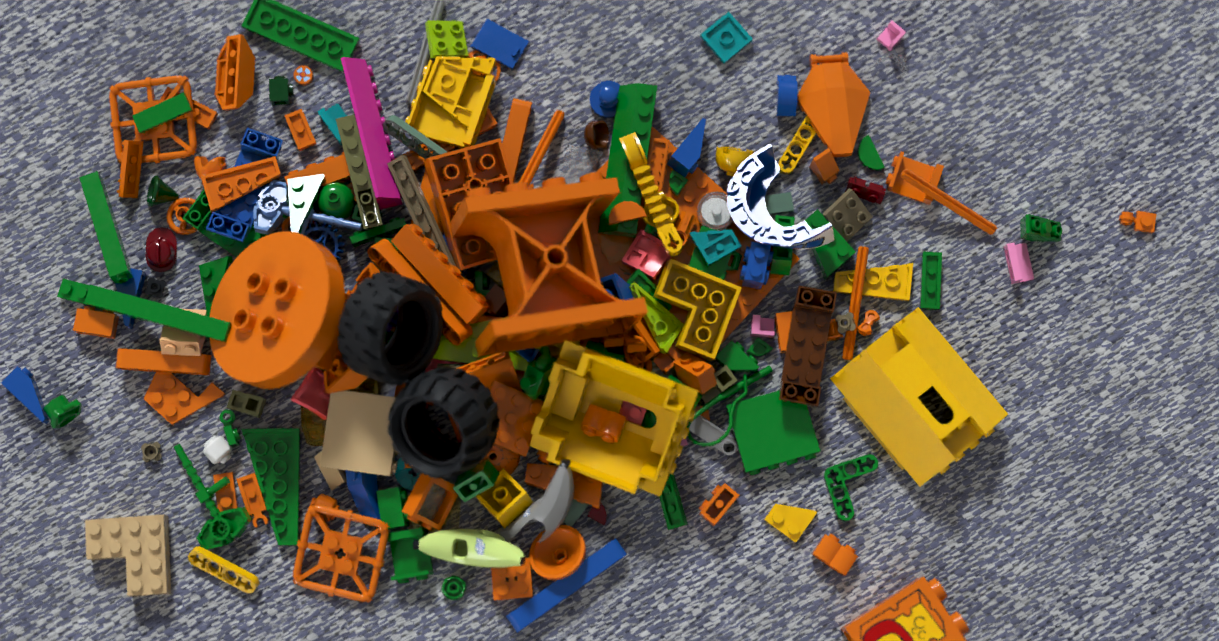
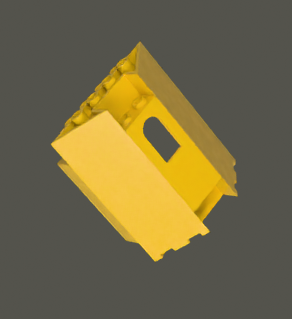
M919 307L897 322L891 329L830 378L845 396L843 400L900 469H905L919 487L940 472L942 475L950 468V463L954 460L958 462L965 456L964 451L970 448L972 450L979 445V439L982 436L987 438L995 431L994 427L1008 415L1005 409ZM931 386L934 387L953 411V419L948 424L937 422L918 399Z
M565 340L560 356L554 363L548 380L551 383L542 410L536 416L531 431L533 437L530 447L548 453L547 461L560 465L562 459L570 460L569 467L571 470L635 494L639 488L661 497L669 475L675 472L677 463H675L677 456L680 457L684 446L680 444L682 439H686L690 430V428H687L688 422H692L696 413L694 406L698 390ZM624 400L652 411L657 418L655 426L651 428H645L626 420L618 443H607L600 436H587L581 430V424L589 404L599 406L607 411L619 413Z

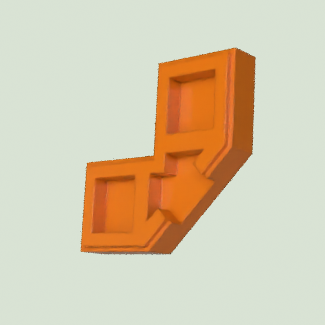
M626 334L601 337L604 347L624 346L627 353L647 351V345L640 336L631 338L626 337Z

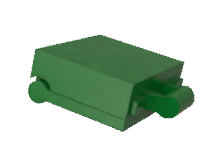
M701 226L699 232H707L714 229ZM694 246L689 266L725 280L726 271L738 270L742 256L738 252L733 251L707 266L697 247ZM734 255L731 266H728L730 256Z

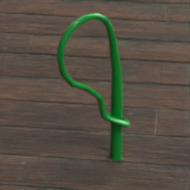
M767 366L749 377L744 374L742 381L711 399L695 413L693 421L716 403L744 388V393L733 401L729 414V426L724 435L716 441L703 443L695 440L689 430V440L703 447L713 446L724 440L733 427V413L736 404L747 395L750 384L773 372L771 366ZM691 421L688 422L687 428H690Z

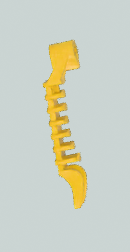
M634 132L619 138L630 169L633 171L634 178H636L637 186L641 190V196L645 200V205L648 207L649 215L653 219V225L657 229V234L666 253L670 256L679 255L682 251V240L674 224L670 221V215L666 212V205L663 204L662 196L658 192V186L654 183V176H651L650 166L647 165L645 153L636 133ZM670 237L675 245L677 244V249L670 247Z

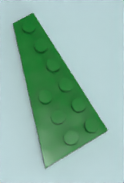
M300 428L241 429L279 546L297 545L299 540Z

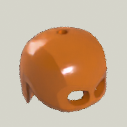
M196 156L194 158L195 170L200 179L202 175L227 169L225 157H216L210 161L206 157Z

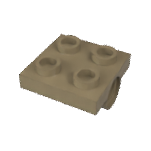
M848 189L822 214L846 241L853 237L873 217L852 189Z

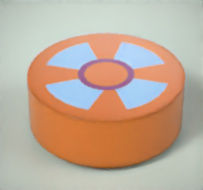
M299 66L294 71V79L300 85H308L313 80V72L307 66Z

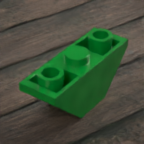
M1026 214L1020 220L1021 239L1047 242L1061 241L1062 227L1060 222L1031 214Z

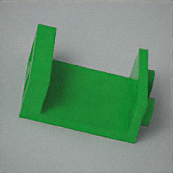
M421 527L389 533L387 542H390L395 573V576L391 577V581H398V584L410 582V578H416L417 581L426 580L428 575L434 574L431 556L418 549H413V539H420L428 534L426 528Z

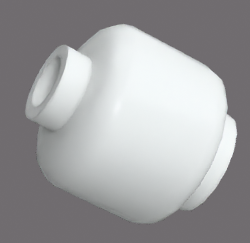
M214 435L203 445L205 447L203 450L204 455L213 464H218L219 462L224 464L231 458L232 446H229L222 436L216 437Z

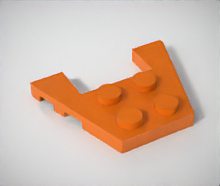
M156 372L144 400L170 424L174 425L201 408L210 405L215 400L224 397L226 394L211 382L198 397L172 373Z

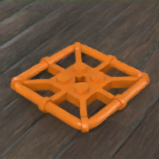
M178 75L160 78L146 77L144 80L121 82L109 88L112 118L110 127L113 128L115 154L118 163L121 164L123 157L120 154L123 152L120 128L129 126L135 127L136 138L134 140H152L154 153L142 156L141 163L155 162L156 164L164 160L186 158L196 154L197 139L194 121L196 113L194 111L141 134L134 120L119 121L117 102L118 95L132 106L133 115L177 96L183 89L193 110L189 78ZM178 83L166 99L155 101L153 86ZM146 87L148 102L135 103L120 90ZM187 119L189 145L175 134L173 121ZM172 138L185 150L160 153L159 139Z
M312 504L308 507L301 537L297 542L298 551L292 581L298 586L326 593L330 597L338 596L358 602H371L376 593L381 567H384L385 563L383 558L389 536V525L379 519L355 514L351 510L343 511ZM320 513L345 519L343 533L330 530ZM313 516L325 533L322 545L308 542ZM351 521L378 527L362 538L349 535ZM381 533L376 558L361 555L364 542ZM306 548L321 551L318 564L301 574ZM340 548L346 553V556H342V558H339L338 554H336V551H339ZM360 561L374 565L369 589H367L357 573ZM319 569L334 572L331 586L304 579ZM339 574L351 576L362 594L336 588Z

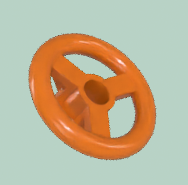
M180 198L169 206L166 219L169 227L174 232L181 235H189L197 231L194 227L186 229L187 222L182 219V215L187 213L189 208L178 206L183 203L193 205L194 199ZM174 210L176 211V218L181 222L179 228L172 220Z

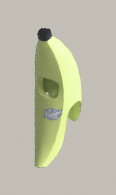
M449 529L427 534L420 539H413V549H418L426 555L456 564L485 568H506L525 564V555L520 548L506 542L501 535L488 530Z

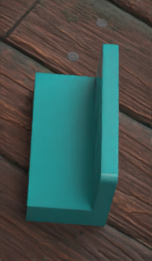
M336 103L328 110L322 108L317 113L342 146L336 119L347 115L340 105Z

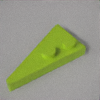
M634 282L629 286V289L634 299L645 298L648 313L644 316V319L660 352L665 354L681 331L683 323Z

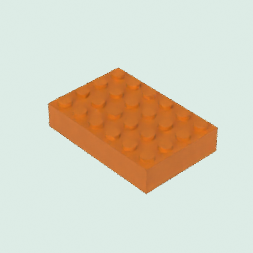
M501 138L424 159L423 162L448 248L457 268L464 270L497 260L493 246L484 238L476 235L452 237L450 221L458 210L459 205L467 197L466 193L469 190L488 187L491 194L505 192L504 188L513 184Z

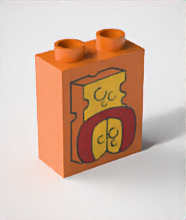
M924 576L915 579L840 628L848 641H966L963 635L970 631L966 622L957 611L949 615L941 602L947 599L948 596L938 580L933 578L927 582Z

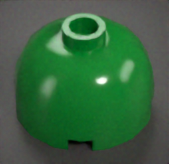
M338 182L329 183L319 191L317 207L321 214L347 219L353 213L355 197L346 185Z

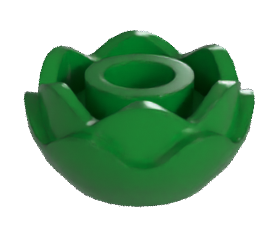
M453 575L443 581L441 590L447 599L457 600L465 594L466 584L462 578Z

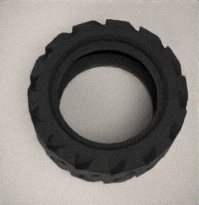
M379 272L373 274L372 278H365L357 285L356 290L350 294L340 317L338 345L342 353V359L353 372L391 386L406 384L425 371L437 352L444 321L441 301L439 297H436V292L429 285L392 272ZM398 309L395 331L384 348L388 325Z

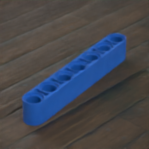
M615 538L584 560L573 574L556 580L508 614L506 618L518 633L626 556V551Z

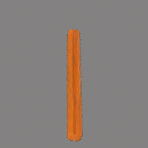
M555 111L519 181L526 182L528 187L564 119L565 113L563 111Z
M904 169L900 175L902 179L989 235L995 233L997 229L995 224L911 170Z
M858 247L849 312L854 315L856 329L854 331H846L842 353V358L845 360L853 359L869 252L868 247Z

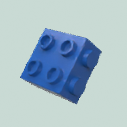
M752 242L750 247H746L743 258L746 266L743 265L739 280H743L742 286L761 290L762 285H766L770 272L766 268L770 266L773 252L770 251L771 245Z

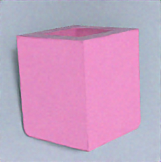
M891 20L877 40L891 52L903 39L906 32Z
M753 315L750 336L774 338L775 320L760 318L761 315Z

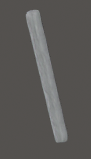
M435 0L429 21L441 20L445 0ZM426 32L406 97V103L411 104L413 99H416L418 94L417 86L423 80V69L429 61L430 51Z

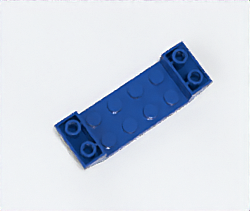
M247 128L241 141V151L234 167L274 156L278 163L283 140ZM270 182L220 208L216 212H212L206 230L244 242L254 224L253 209L256 201L260 199L259 194Z

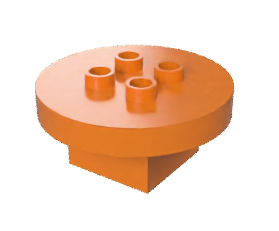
M285 231L272 233L260 238L249 245L233 261L217 288L210 311V317L232 323L226 342L210 338L214 357L219 366L229 376L257 388L274 389L295 382L313 367L329 371L338 346L340 317L344 310V305L350 296L345 293L342 271L334 255L323 245L302 234Z

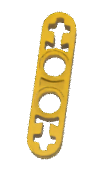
M808 116L805 117L779 160L780 172L784 175L793 172L816 134L815 130L809 126L810 119ZM802 130H809L811 136L808 139L802 138L800 135ZM798 145L801 148V153L793 154L791 147ZM790 156L793 158L789 164L791 169L787 168L785 170L783 169L782 162L786 163Z
M196 546L188 554V561L192 565L245 593H253L259 586L257 576L203 547ZM211 562L217 563L219 569H215L211 565ZM228 571L234 572L236 574V578L231 577L228 574Z

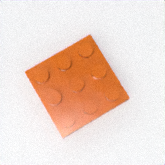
M494 380L489 390L492 393L491 396L494 402L498 405V418H500L499 430L494 445L526 457L533 437L531 431L536 416L542 410L544 401L539 399L533 400L525 393Z

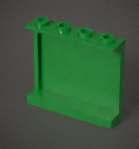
M780 390L739 401L736 404L732 428L744 466V474L749 473L752 476L761 473L760 469L768 467L770 471L780 468L779 464L786 462L787 465L798 463L799 458L805 457L806 460L817 457L816 454L820 452V448L807 405L779 400ZM732 404L725 407L727 415L730 414Z

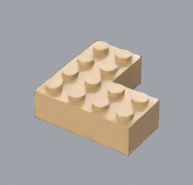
M167 515L85 520L86 559L126 558L127 596L171 594Z

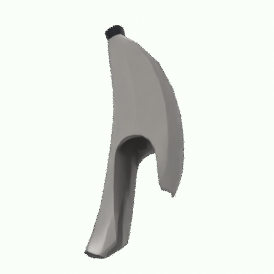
M562 459L545 490V494L505 529L502 527L493 532L501 535L506 542H510L527 522L535 519L542 522L546 528L538 543L550 537L563 523L573 502L575 487L573 474L569 467L571 461Z

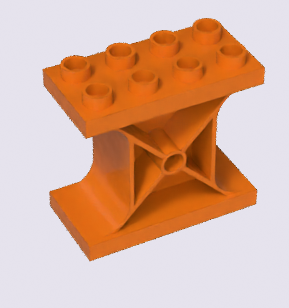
M593 172L581 176L579 183L566 184L564 177H555L542 182L543 187L529 189L526 182H517L506 186L503 193L491 194L488 187L475 188L466 193L467 197L459 205L458 210L450 221L452 237L476 235L484 238L493 246L498 260L509 311V318L492 320L477 338L475 344L478 357L562 344L565 340L575 342L626 334L648 313L644 297L629 300L615 298L603 288L598 274L586 219L600 217L620 193L617 178L603 179L602 173Z

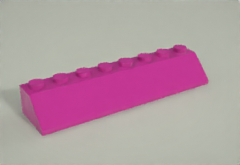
M343 57L341 62L375 198L380 210L402 205V195L387 163L395 159L393 151H389L388 145H391L389 134L384 132L383 123L385 117L380 116L379 111L383 109L380 99L376 100L375 94L378 93L376 82L372 83L371 77L374 76L372 66H368L365 59Z

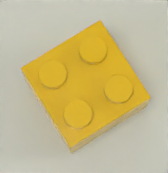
M504 469L499 472L494 486L476 496L481 505L504 529L534 503L528 493Z

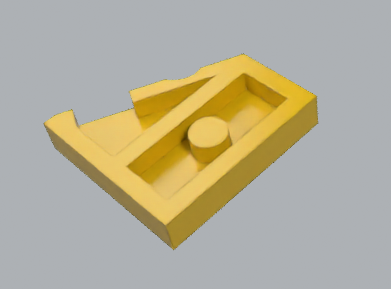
M775 504L764 520L796 543L817 514V511Z

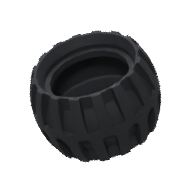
M438 368L416 376L401 389L390 408L388 434L391 436L394 450L399 453L406 465L409 464L417 473L429 475L431 478L453 477L475 467L491 450L499 430V409L491 396V391L480 382L479 378L466 373L462 369ZM426 401L439 405L454 419L462 436V444L449 440L435 427L428 415Z

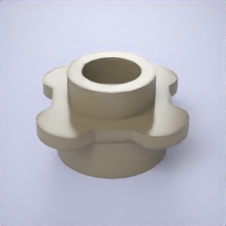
M848 312L846 315L836 316L835 321L838 322L839 333L856 329L853 313Z
M144 443L141 446L144 462H149L150 460L159 461L162 458L159 450L161 447L160 443Z

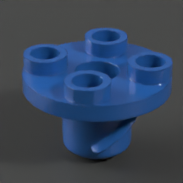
M600 82L590 93L591 108L601 118L615 117L620 86L617 82Z

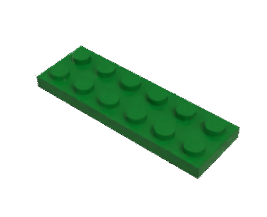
M254 0L241 25L245 30L343 73L341 58H352L360 41L358 37L275 0Z

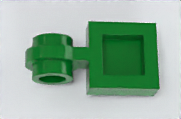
M227 409L221 412L220 421L224 425L223 428L229 446L235 447L240 445L238 440L241 439L239 430L237 428L234 429L232 425L236 419L235 413ZM230 414V419L226 421L225 416Z

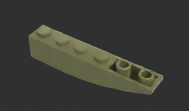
M355 115L337 118L336 122L363 228L366 230L383 225L381 214L375 198Z

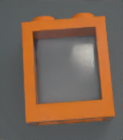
M420 474L401 512L407 514V519L415 523L421 521V526L430 531L432 528L440 531L458 494L453 490L454 485L442 478H431L429 475Z

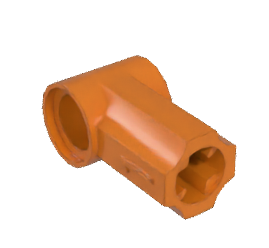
M681 211L675 225L679 237L683 240L682 250L686 246L689 233H691L697 219L693 214ZM670 237V247L677 249V244L675 245Z

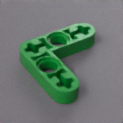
M869 454L831 466L825 470L824 480L836 515L840 520L848 521L854 516V508L844 481L876 470L878 460L874 455ZM866 458L874 461L872 469L869 466L862 467L863 472H860V466L856 462L860 461V464L867 462ZM848 464H853L856 467L855 474L849 475L846 472L845 468ZM830 470L833 473L837 472L838 476L835 477L836 483L840 481L842 485H836L831 488L830 484H834L832 478L827 476L830 474ZM840 488L844 491L842 499L834 497L835 489ZM847 499L848 503H845L844 506L845 509L850 510L848 518H846L845 515L840 514V512L843 511L842 505L837 506L836 503L843 502Z

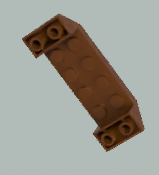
M798 286L783 363L779 400L818 407L821 392L820 382L837 292Z

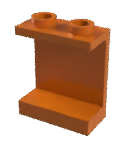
M901 151L898 156L893 158L891 166L894 169L892 174H888L885 184H888L887 191L930 205L933 198L902 179L900 175L904 169H909L937 187L944 166L936 164L933 167L904 157V152Z

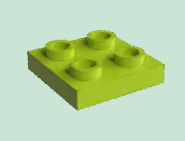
M427 20L425 28L431 58H436V56L467 58L468 51L462 21Z

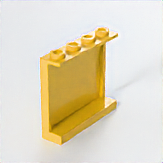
M429 60L428 66L425 65L423 69V80L417 86L418 94L416 99H413L411 103L412 111L410 116L406 117L405 122L432 141L459 148L475 145L496 86L494 76L486 74V77L483 78L470 74L458 104L474 111L467 128L423 92L434 64L432 60Z

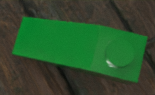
M775 215V222L783 227L794 226L795 217ZM772 246L773 257L770 274L790 275L793 249Z

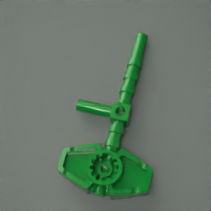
M181 444L174 446L173 448L180 458L183 468L186 469L187 475L198 490L195 493L200 503H205L207 510L209 509L210 515L213 518L207 520L196 539L200 546L206 550L229 545L235 541V538L241 537L252 518L245 507L220 512L215 506L214 500H212L215 497L213 494L228 485L230 480L224 477L211 487H205Z

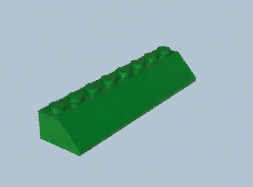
M635 83L619 86L606 179L617 178L620 193L600 216L598 233L636 238L639 219L609 225L610 212L617 204L623 201H632L641 206L642 199L641 190L637 186L636 178H634L633 171L630 169L619 138L635 132L647 159L657 93L656 85Z

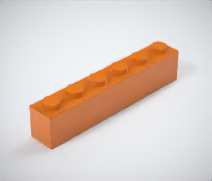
M405 224L391 242L467 324L476 323L490 307L486 303V298L474 290V285L461 276V271L449 263L448 257L443 252L437 250L435 243L424 236L423 230L418 225Z

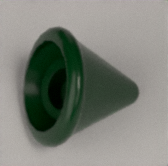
M157 175L151 179L147 192L148 207L179 199V194Z

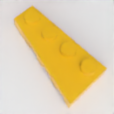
M913 263L866 269L862 296L909 301ZM855 270L835 272L833 292L851 294Z

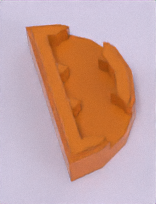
M623 201L611 210L609 225L645 218L647 215L639 204L632 201Z

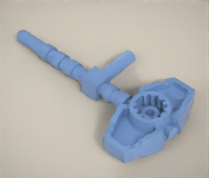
M273 180L260 192V199L256 201L253 209L254 229L257 233L271 234L284 221L283 214L290 216L288 186L286 182ZM312 209L308 218H305L300 234L304 235L308 223L312 224L313 221L362 231L363 224L348 221L344 218L327 216L326 214H317Z

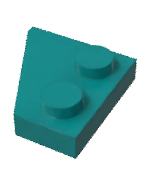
M732 229L707 232L694 231L689 233L707 266L741 247Z

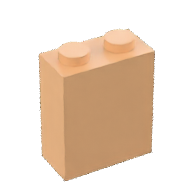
M183 309L207 316V310ZM163 326L159 340L161 353L166 355L201 356L205 337Z

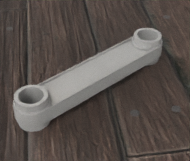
M701 415L690 425V431L708 443L718 440L725 434V431ZM728 435L719 444L713 445V447L726 455H732L738 449L736 439L731 435ZM731 442L734 444V447L727 449L724 447V444Z

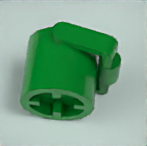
M61 395L50 401L43 410L50 418L51 426L59 429L80 415L82 404L77 399L69 402L65 395Z

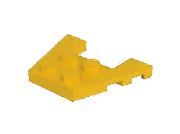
M436 56L423 92L468 128L474 111L458 104L471 71L475 70L491 75L497 60L495 58Z

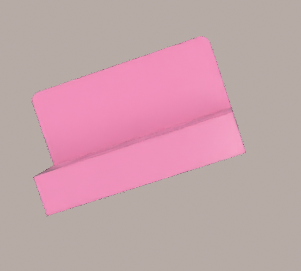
M1006 244L1003 248L1011 284L1033 280L1034 275L1027 244Z

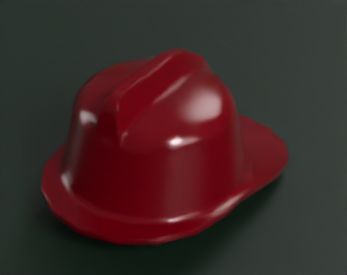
M160 227L151 231L147 236L146 262L156 272H166L176 262L177 241L173 231Z

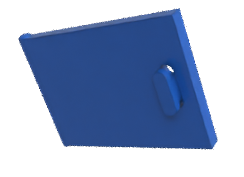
M486 19L470 48L490 58H495L497 62L513 70L529 41L490 19Z

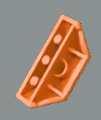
M243 34L227 36L226 43L217 58L215 97L224 111L239 109L253 95L255 56Z

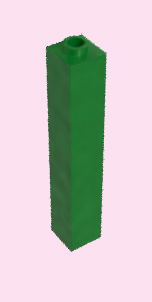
M96 171L79 177L109 277L115 284L125 283L128 279L133 278V274L103 178Z

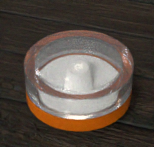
M715 191L702 197L697 208V218L702 226L722 231L733 223L727 206V194Z

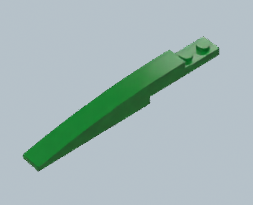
M67 279L62 280L57 295L61 299L226 342L232 324L173 306Z

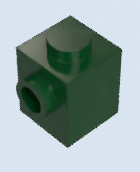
M275 76L274 79H269V101L271 105H291V95H294V86L290 84L289 79L284 76Z

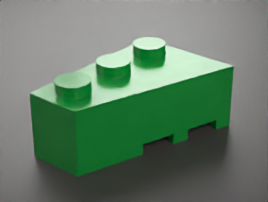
M818 209L805 220L811 229L823 227L829 223ZM834 227V241L812 248L824 280L830 277L856 253Z

